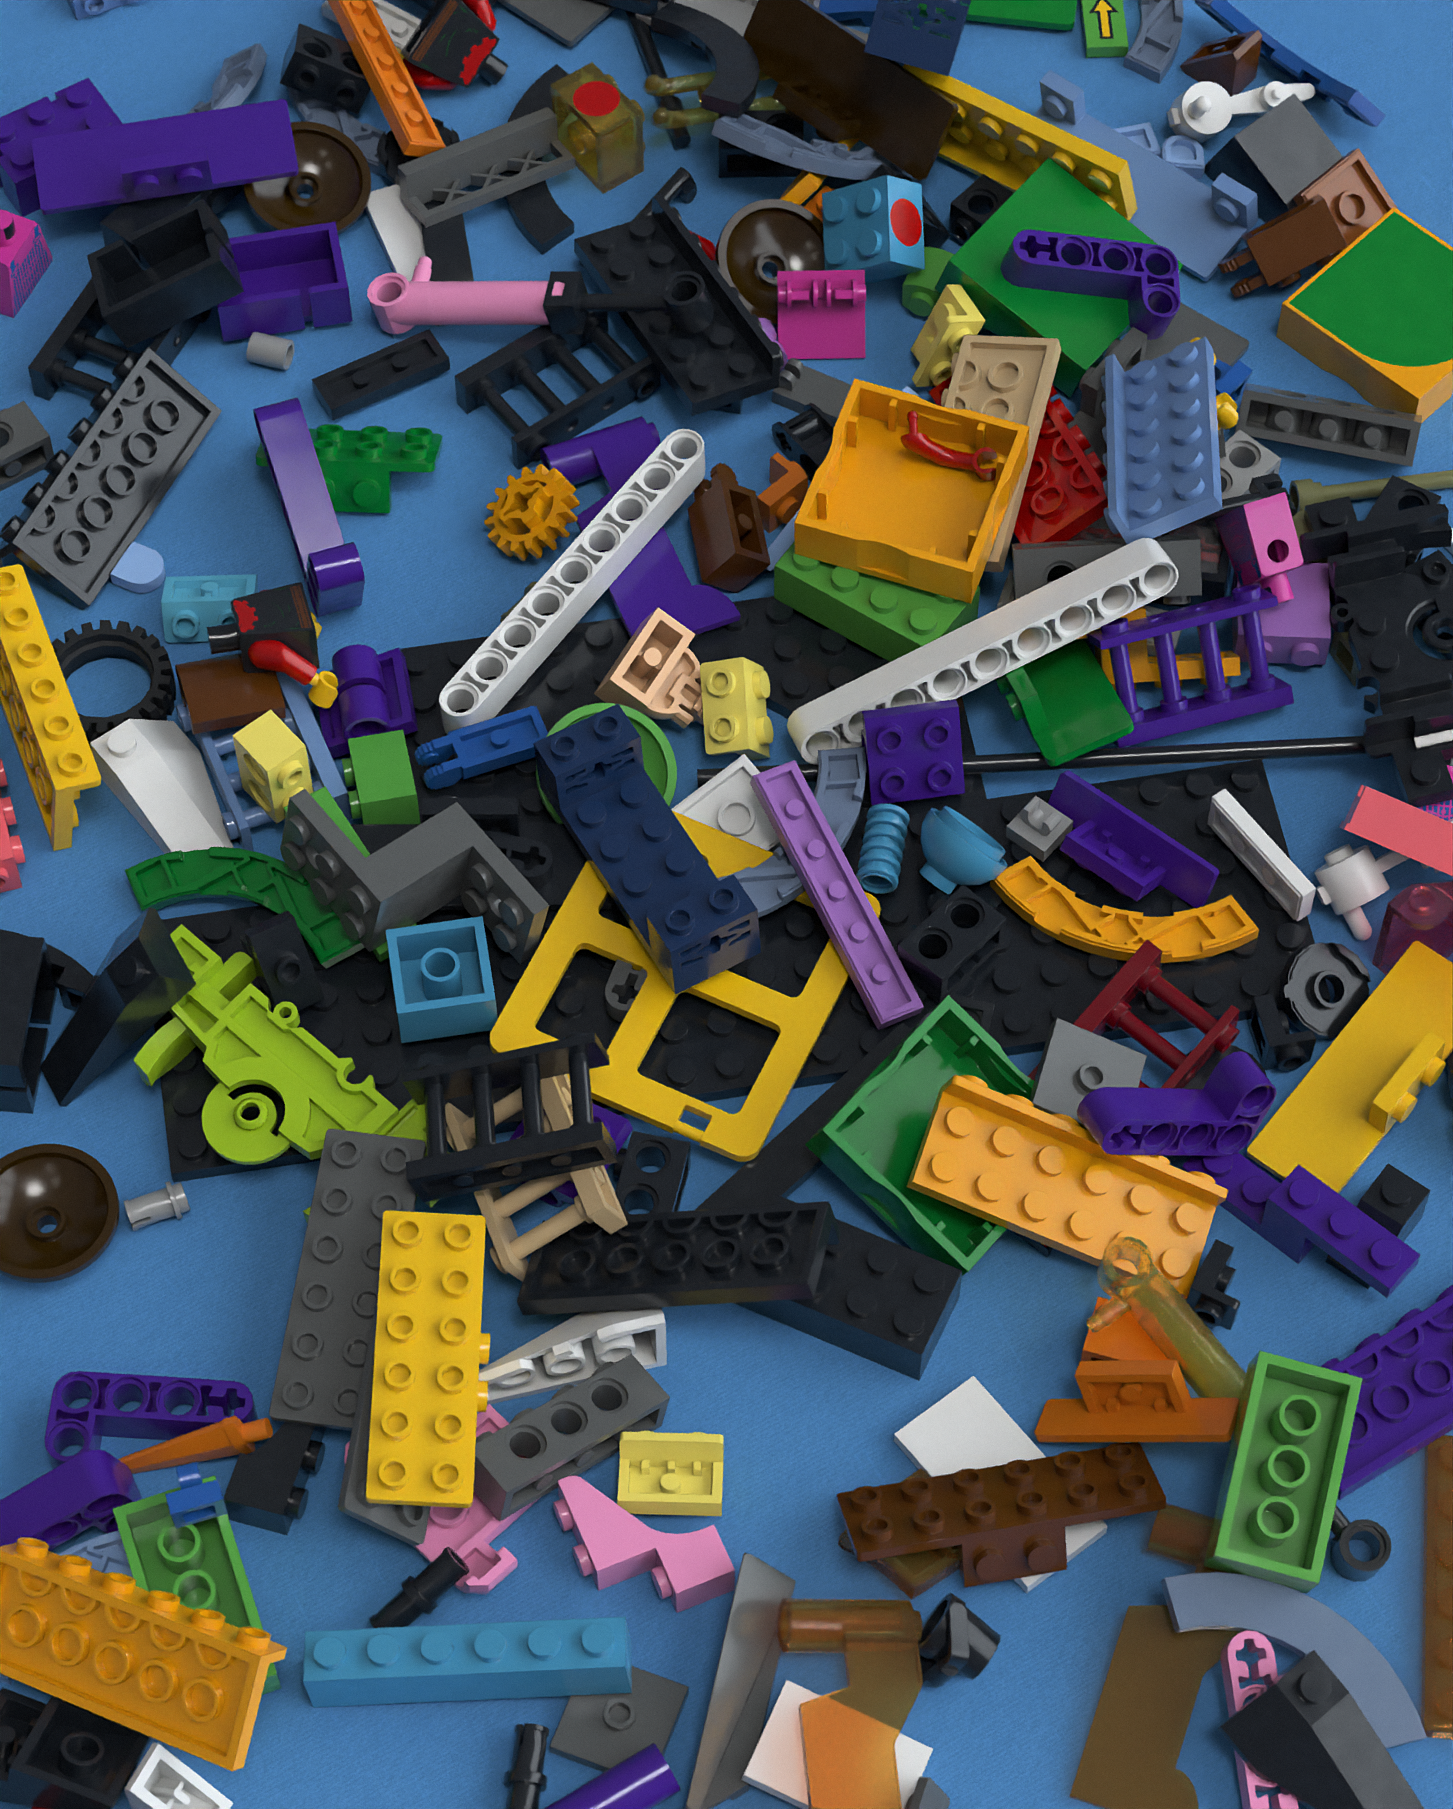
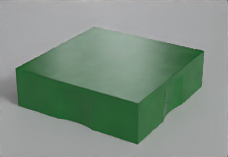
M1048 158L949 259L935 289L942 294L946 285L961 284L986 320L982 327L998 336L1058 338L1062 350L1053 384L1068 397H1071L1078 390L1085 372L1092 366L1096 368L1104 360L1106 351L1113 341L1131 330L1128 317V300L1014 286L1005 280L1000 269L1001 261L1017 233L1023 230H1039L1158 244L1056 162ZM1178 261V267L1180 272L1184 265Z
M948 995L922 1018L805 1145L910 1248L962 1270L963 1276L980 1260L1005 1232L1006 1228L907 1187L939 1090L953 1075H971L985 1081L991 1090L1003 1095H1019L1029 1100L1034 1080L1021 1072L1010 1061L999 1043Z

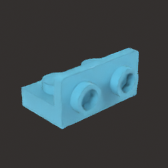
M257 574L166 577L161 599L165 641L168 643L208 642L207 627L233 623L230 602L234 598L258 593Z

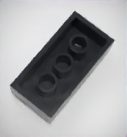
M776 1195L771 1205L793 1204L796 1202ZM836 1219L841 1232L840 1243L838 1245H827L814 1298L734 1303L920 1381L959 1299L962 1270Z

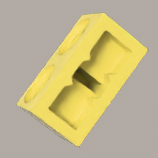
M269 710L232 735L243 789L276 824L286 818L284 816V807L288 805L290 797L304 789L309 794L313 793L306 745L272 710Z

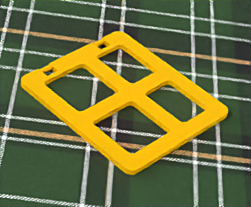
M672 811L717 878L733 874L747 867L754 868L773 856V853ZM587 860L490 1032L491 1051L493 1054L559 1040L540 1032L535 1026L577 951L588 949L616 961L619 959L629 963L637 971H640L642 968L646 971L647 978L606 1051L609 1055L610 1065L589 1069L592 1099L672 1134L675 1132L700 1143V1146L732 1160L747 1162L754 1159L760 1153L850 977L833 942L829 939L802 993L797 997L786 996L728 970H724L680 992L691 993L775 1029L779 1033V1037L741 1110L738 1113L730 1114L639 1074L638 1068L680 993L674 994L632 929L608 920L599 914L609 892ZM806 891L793 899L814 908ZM864 891L879 920L881 911L879 901L873 895ZM685 1110L710 1121L705 1132L679 1121Z

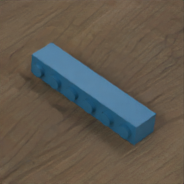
M626 1616L305 1631L303 1683L313 1708L632 1693V1642Z

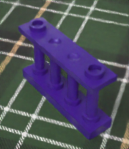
M1245 585L1233 589L1232 596L1128 621L1127 618H1118L1100 627V629L1088 633L1087 639L1090 643L1101 650L1109 648L1116 692L1134 725V730L1130 734L1119 738L1117 741L1112 742V744L1122 748L1294 704L1292 686L1278 677H1274V674L1269 673L1259 610L1278 606L1277 596L1260 588L1259 585ZM1241 615L1251 677L1247 678V684L1231 688L1230 685L1225 684L1215 621ZM1197 626L1207 688L1203 690L1204 695L1187 699L1181 693L1171 632ZM1153 637L1163 699L1159 702L1160 706L1143 710L1137 704L1127 644Z

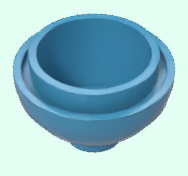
M944 806L941 811L931 808L922 822L920 839L922 851L927 862L919 872L934 886L947 894H951L957 884L966 886L981 885L996 879L1007 868L1008 864L1002 858L1006 853L1005 849L971 820L947 806Z

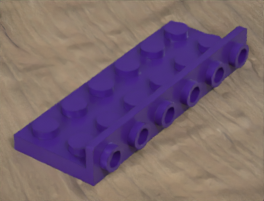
M1453 1285L1444 1290L1437 1297L1436 1303L1424 1311H1421L1419 1308L1409 1311L1398 1320L1393 1330L1383 1336H1380L1379 1333H1374L1359 1343L1354 1350V1354L1341 1362L1338 1358L1331 1359L1321 1366L1363 1378L1337 1497L1339 1500L1453 1430Z

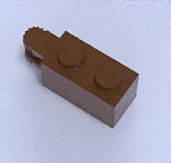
M1318 194L1241 235L1247 248L1223 260L1218 264V267L1222 274L1230 273L1249 261L1254 260L1259 271L1237 281L1230 288L1234 298L1265 283L1268 286L1276 283L1278 288L1284 287L1302 276L1300 270L1313 263L1317 267L1328 264L1340 254L1339 249L1347 246V243L1325 199Z
M720 462L710 471L711 481L703 478L702 482L693 491L695 493V502L687 510L702 582L738 593L771 563L756 492L739 486L733 470L729 465L727 466L725 463L722 464Z

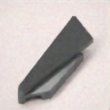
M748 1553L743 1554L685 1809H712L729 1798L733 1801L748 1792L750 1784L741 1779L763 1732L784 1643V1633H779L777 1630L794 1593L796 1581Z

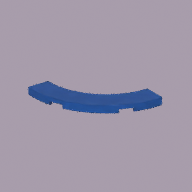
M1194 0L1198 7L1231 34L1234 31L1242 34L1259 30L1262 35L1259 56L1298 84H1312L1315 88L1314 95L1328 103L1333 99L1343 108L1342 111L1345 114L1371 127H1377L1386 116L1358 90L1339 82L1293 53L1249 20L1227 0Z

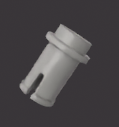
M167 1181L165 1182V1188L123 1201L133 1231L175 1215L178 1220L182 1219L181 1213L190 1211L181 1182L171 1185V1182Z

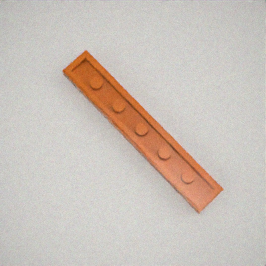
M327 0L403 154L422 157L445 148L446 146L373 1Z

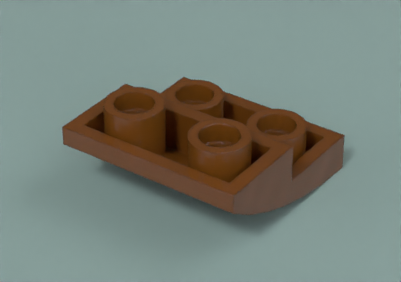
M239 654L175 665L184 707L187 708L193 734L248 725L269 710H272L280 719L286 718L285 704L276 672H244Z

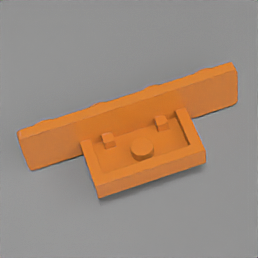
M1177 1360L1080 1361L1074 1376L1083 1399L1047 1400L1034 1431L1038 1442H1228L1231 1440L1235 1429L1240 1401L1238 1398H1191Z

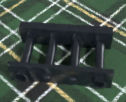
M93 278L90 279L28 367L33 392L37 397L50 401L59 387H64L65 385L96 395L105 385L110 387L112 383L74 369L73 367L81 356L89 353L118 364L128 353L133 357L138 354L95 337L102 326L107 325V322L102 317ZM212 308L150 337L155 340L149 348L171 366L198 325L207 321Z
M588 312L583 334H553L550 325H541L454 377L457 404L466 414L481 406H487L514 435L511 437L513 465L520 470L532 462L541 460V448L572 439L637 399L645 398L652 394L656 388L661 386L660 371L649 356L636 363L607 333L609 332L608 312ZM593 343L621 373L601 384L572 354L573 352L587 344ZM553 364H558L585 394L565 405L539 378L537 373ZM517 385H523L550 415L529 426L505 401L501 394Z
M595 1032L590 1034L573 1033L557 1041L444 1065L428 1064L422 1066L419 1070L402 1073V1083L418 1105L425 1104L427 1155L423 1159L406 1162L407 1181L423 1202L617 1163L616 1143L602 1121L593 1122L589 1069L610 1065L609 1055ZM569 1074L573 1125L567 1129L545 1133L541 1079ZM521 1084L524 1135L519 1139L496 1143L493 1089ZM473 1094L476 1145L471 1149L448 1153L445 1100Z

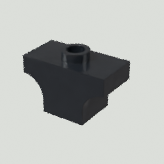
M288 910L244 930L245 935L239 937L245 953L254 961L256 980L266 992L273 1009L279 1003L286 1001L293 1003L299 1011L325 999L296 920Z

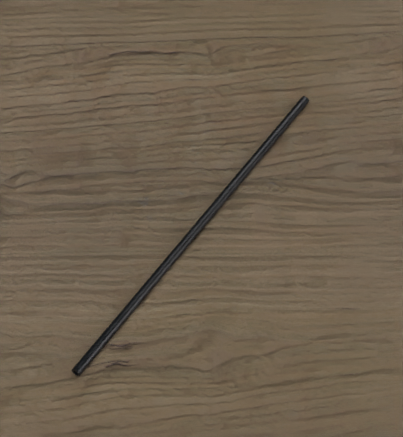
M1363 736L1094 749L1058 766H1049L1041 752L962 757L964 775L1362 755L1366 753L1362 743ZM797 764L806 782H817L818 765ZM780 765L755 767L761 773ZM725 768L697 769L698 788Z

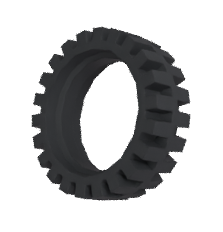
M100 620V629L93 630L91 622L81 624L82 634L78 635L72 628L64 632L65 643L57 638L51 643L65 681L71 673L86 663L103 658L127 659L143 666L149 672L151 678L149 691L141 702L126 712L108 717L84 716L78 713L89 746L92 741L128 719L167 721V715L172 716L174 700H176V686L172 665L164 646H160L159 640L153 634L147 636L144 628L137 625L131 631L129 622L119 621L116 629H113L110 620Z

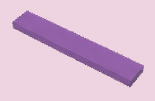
M793 760L753 775L750 784L877 1029L880 1030L921 1013L924 1005L796 761Z

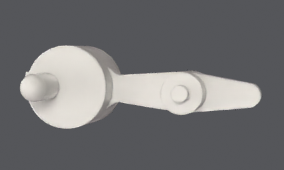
M1209 81L1199 82L1174 100L1170 110L1167 112L1170 128L1173 129L1176 135H1185L1201 143L1223 130L1230 122L1231 117L1258 115L1261 117L1294 93L1301 102L1309 100L1314 96L1315 88L1310 83L1283 84L1273 81L1266 86L1230 97L1227 91L1216 83Z
M1346 844L1324 856L1326 864L1314 872L1320 883V886L1316 888V894L1322 905L1330 903L1336 915L1343 914L1354 937L1364 941L1370 938L1372 928L1360 906L1389 890L1390 887L1383 872L1406 861L1409 857L1391 850L1375 859L1368 845L1352 850L1350 844ZM1420 863L1423 869L1430 867L1423 863Z

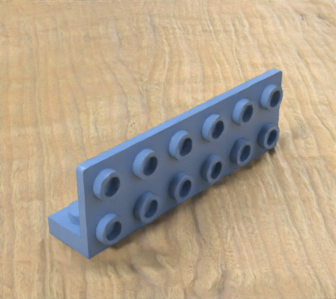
M1049 70L1039 81L1042 106L1033 116L1128 161L1138 208L1129 222L1158 245L1172 251L1177 260L1184 265L1183 269L1203 281H1208L1219 268L1218 264L1227 259L1242 241L1241 235L1249 232L1257 223V193L1223 173L1213 182L1212 188L1208 187L1088 115L1085 107L1084 90Z

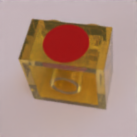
M591 62L551 84L552 112L557 118L558 140L575 157L577 168L603 194L644 171V151L646 146L643 140V122L645 121L643 110L634 99L629 100L618 88L616 81L611 75L604 74Z

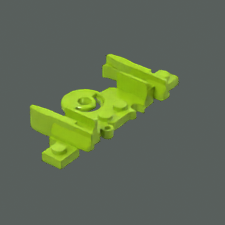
M182 924L170 934L196 985L169 1010L173 1019L162 1026L146 1042L134 1058V1063L141 1080L147 1087L149 1085L152 1087L158 1078L178 1065L196 1046L199 1047L204 1053L203 1063L206 1070L218 1081V1084L208 1095L202 1111L203 1131L208 1143L216 1153L234 1163L255 1165L277 1158L292 1146L310 1160L321 1158L327 1130L338 1129L422 1140L426 1145L425 1156L427 1155L425 1104L418 1105L412 1099L398 1111V1108L375 1090V1082L372 1075H368L366 1080L360 1084L347 1082L348 1074L355 1070L353 1059L338 1058L303 1027H298L300 1017L297 1007L293 1003L281 1002L276 1005L272 1013L268 997L251 984L256 978V970L253 959L246 953L236 952L223 964L221 957ZM251 1084L267 1086L277 1092L285 1104V1116L278 1129V1136L276 1137L271 1133L277 1123V1111L274 1103L267 1096L260 1093H246L233 1100L228 1094L241 1086ZM251 1106L257 1107L260 1110V1114L255 1120L247 1121L242 1118L244 1109ZM438 1200L425 1203L431 1208ZM311 1206L302 1211L307 1223Z

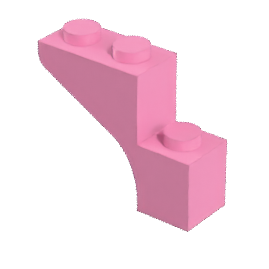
M568 1476L558 1480L559 1500L553 1502L556 1517L564 1532L572 1529L578 1543L577 1546L572 1547L577 1566L583 1577L592 1575L598 1591L651 1570V1576L660 1598L670 1597L676 1613H679L735 1590V1569L715 1525L683 1534L656 1531L635 1518L581 1477Z

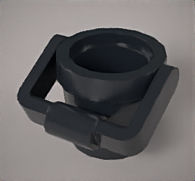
M952 1593L947 1594L938 1603L920 1632L914 1637L916 1683L919 1686L940 1687L957 1673L971 1680L975 1679L987 1666L999 1645L1001 1636L968 1609L963 1600Z

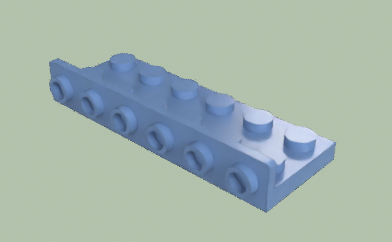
M1206 336L1192 343H1182L1171 352L1153 360L1141 361L1126 372L1114 354L1105 357V375L1101 376V382L1106 393V400L1102 402L1106 426L1102 428V433L1107 445V453L1103 454V462L1107 470V480L1103 482V486L1108 498V507L1104 509V516L1112 533H1120L1126 544L1142 538L1153 539L1222 510L1214 351Z

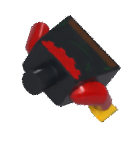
M435 0L402 51L396 47L414 85L423 90H452L457 85L468 88L477 74L491 84L496 85L508 68L507 63L492 54L500 39L493 33L497 21L488 0Z
M302 582L234 598L230 602L233 623L207 627L211 655L238 650L244 672H282L303 686L310 684L312 687L308 692V697L319 707L330 708L337 698L338 690L336 688L338 687V679L336 675L329 671H322L319 674L316 672L320 668L317 638L322 630V626L319 622H316L315 615L309 609Z

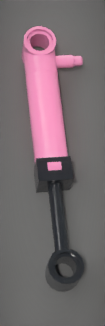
M422 256L415 266L411 281H408L405 276L399 273H385L376 277L367 289V297L380 327L390 334L405 333L415 325H550L553 334H583L588 312L664 311V314L669 316L674 329L680 333L692 334L704 330L711 324L714 317V310L705 281L701 275L692 271H682L671 275L662 286V294H588L580 271H551L549 281H429L432 273V260L427 256Z

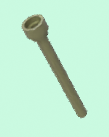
M1453 470L1398 476L1428 491L1453 488ZM1310 478L1293 480L1289 486L1290 501L1294 503L1297 512L1304 510L1306 505L1349 496L1350 500L1379 497L1390 478L1322 486L1320 482H1313Z

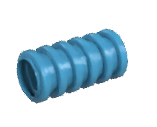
M881 803L872 806L868 810L865 834L862 840L863 846L860 851L861 857L858 862L859 870L856 874L861 887L866 891L885 894L894 891L898 886V876L901 872L900 864L903 860L902 852L905 848V838L908 832L907 826L910 820L909 814L899 806Z

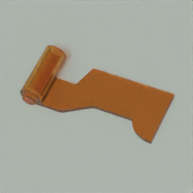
M1167 1503L1165 1509L1158 1510L1147 1546V1552L1196 1567L1195 1573H1228L1203 1566L1213 1525V1517ZM1167 1605L1128 1606L1070 1798L1103 1809H1199L1197 1794L1191 1780L1181 1770L1176 1769V1765L1202 1678L1221 1660V1651L1225 1643L1240 1632L1222 1629H1199L1175 1633Z
M784 1598L779 1607L777 1623L778 1640L782 1652L844 1653L848 1687L806 1701L798 1707L809 1809H902L895 1742L923 1683L918 1640L921 1639L922 1635L920 1612L913 1610L909 1600Z

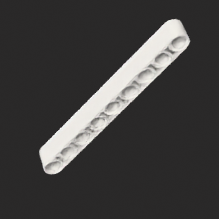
M679 429L673 431L662 441L446 684L440 693L439 705L443 727L447 734L450 731L494 718L702 482L706 470L704 441L697 432L690 429ZM574 581H580V583H577V584H570L571 582H574ZM544 613H554V614H551V615H548V616H542V615H541V614H544ZM518 644L525 645V646L520 647V648H514V647H513V646L518 645ZM490 676L497 677L493 680H484ZM459 709H469L468 711L463 713L455 712Z
M1151 538L1135 540L799 707L788 718V732L804 760L810 764L818 765V750L862 746V711L957 699L1166 595L1177 584L1179 577L1178 569L1157 541Z

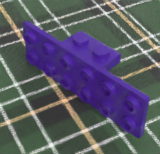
M285 99L35 137L31 140L39 202L43 215L292 177L299 174L288 105Z

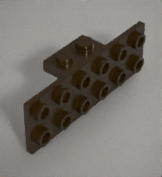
M758 0L743 37L751 45L757 56L759 70L778 82L772 98L785 106V113L794 119L806 121L816 128L815 133L828 142L838 143L839 140L859 139L916 180H926L959 109L958 105L895 61L864 52L866 41L808 1Z

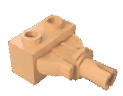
M657 607L641 622L594 694L606 703L631 707L652 719H671L682 728H686L690 722L695 720L704 726L700 663L694 653L688 648L695 634Z

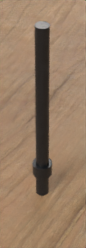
M625 10L660 102L658 104V112L664 125L669 126L675 145L677 147H685L690 144L691 137L684 121L686 112L682 101L674 95L649 26L643 20L636 18L634 12Z

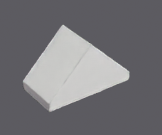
M152 1743L124 1789L131 1809H230L233 1802L159 1743Z

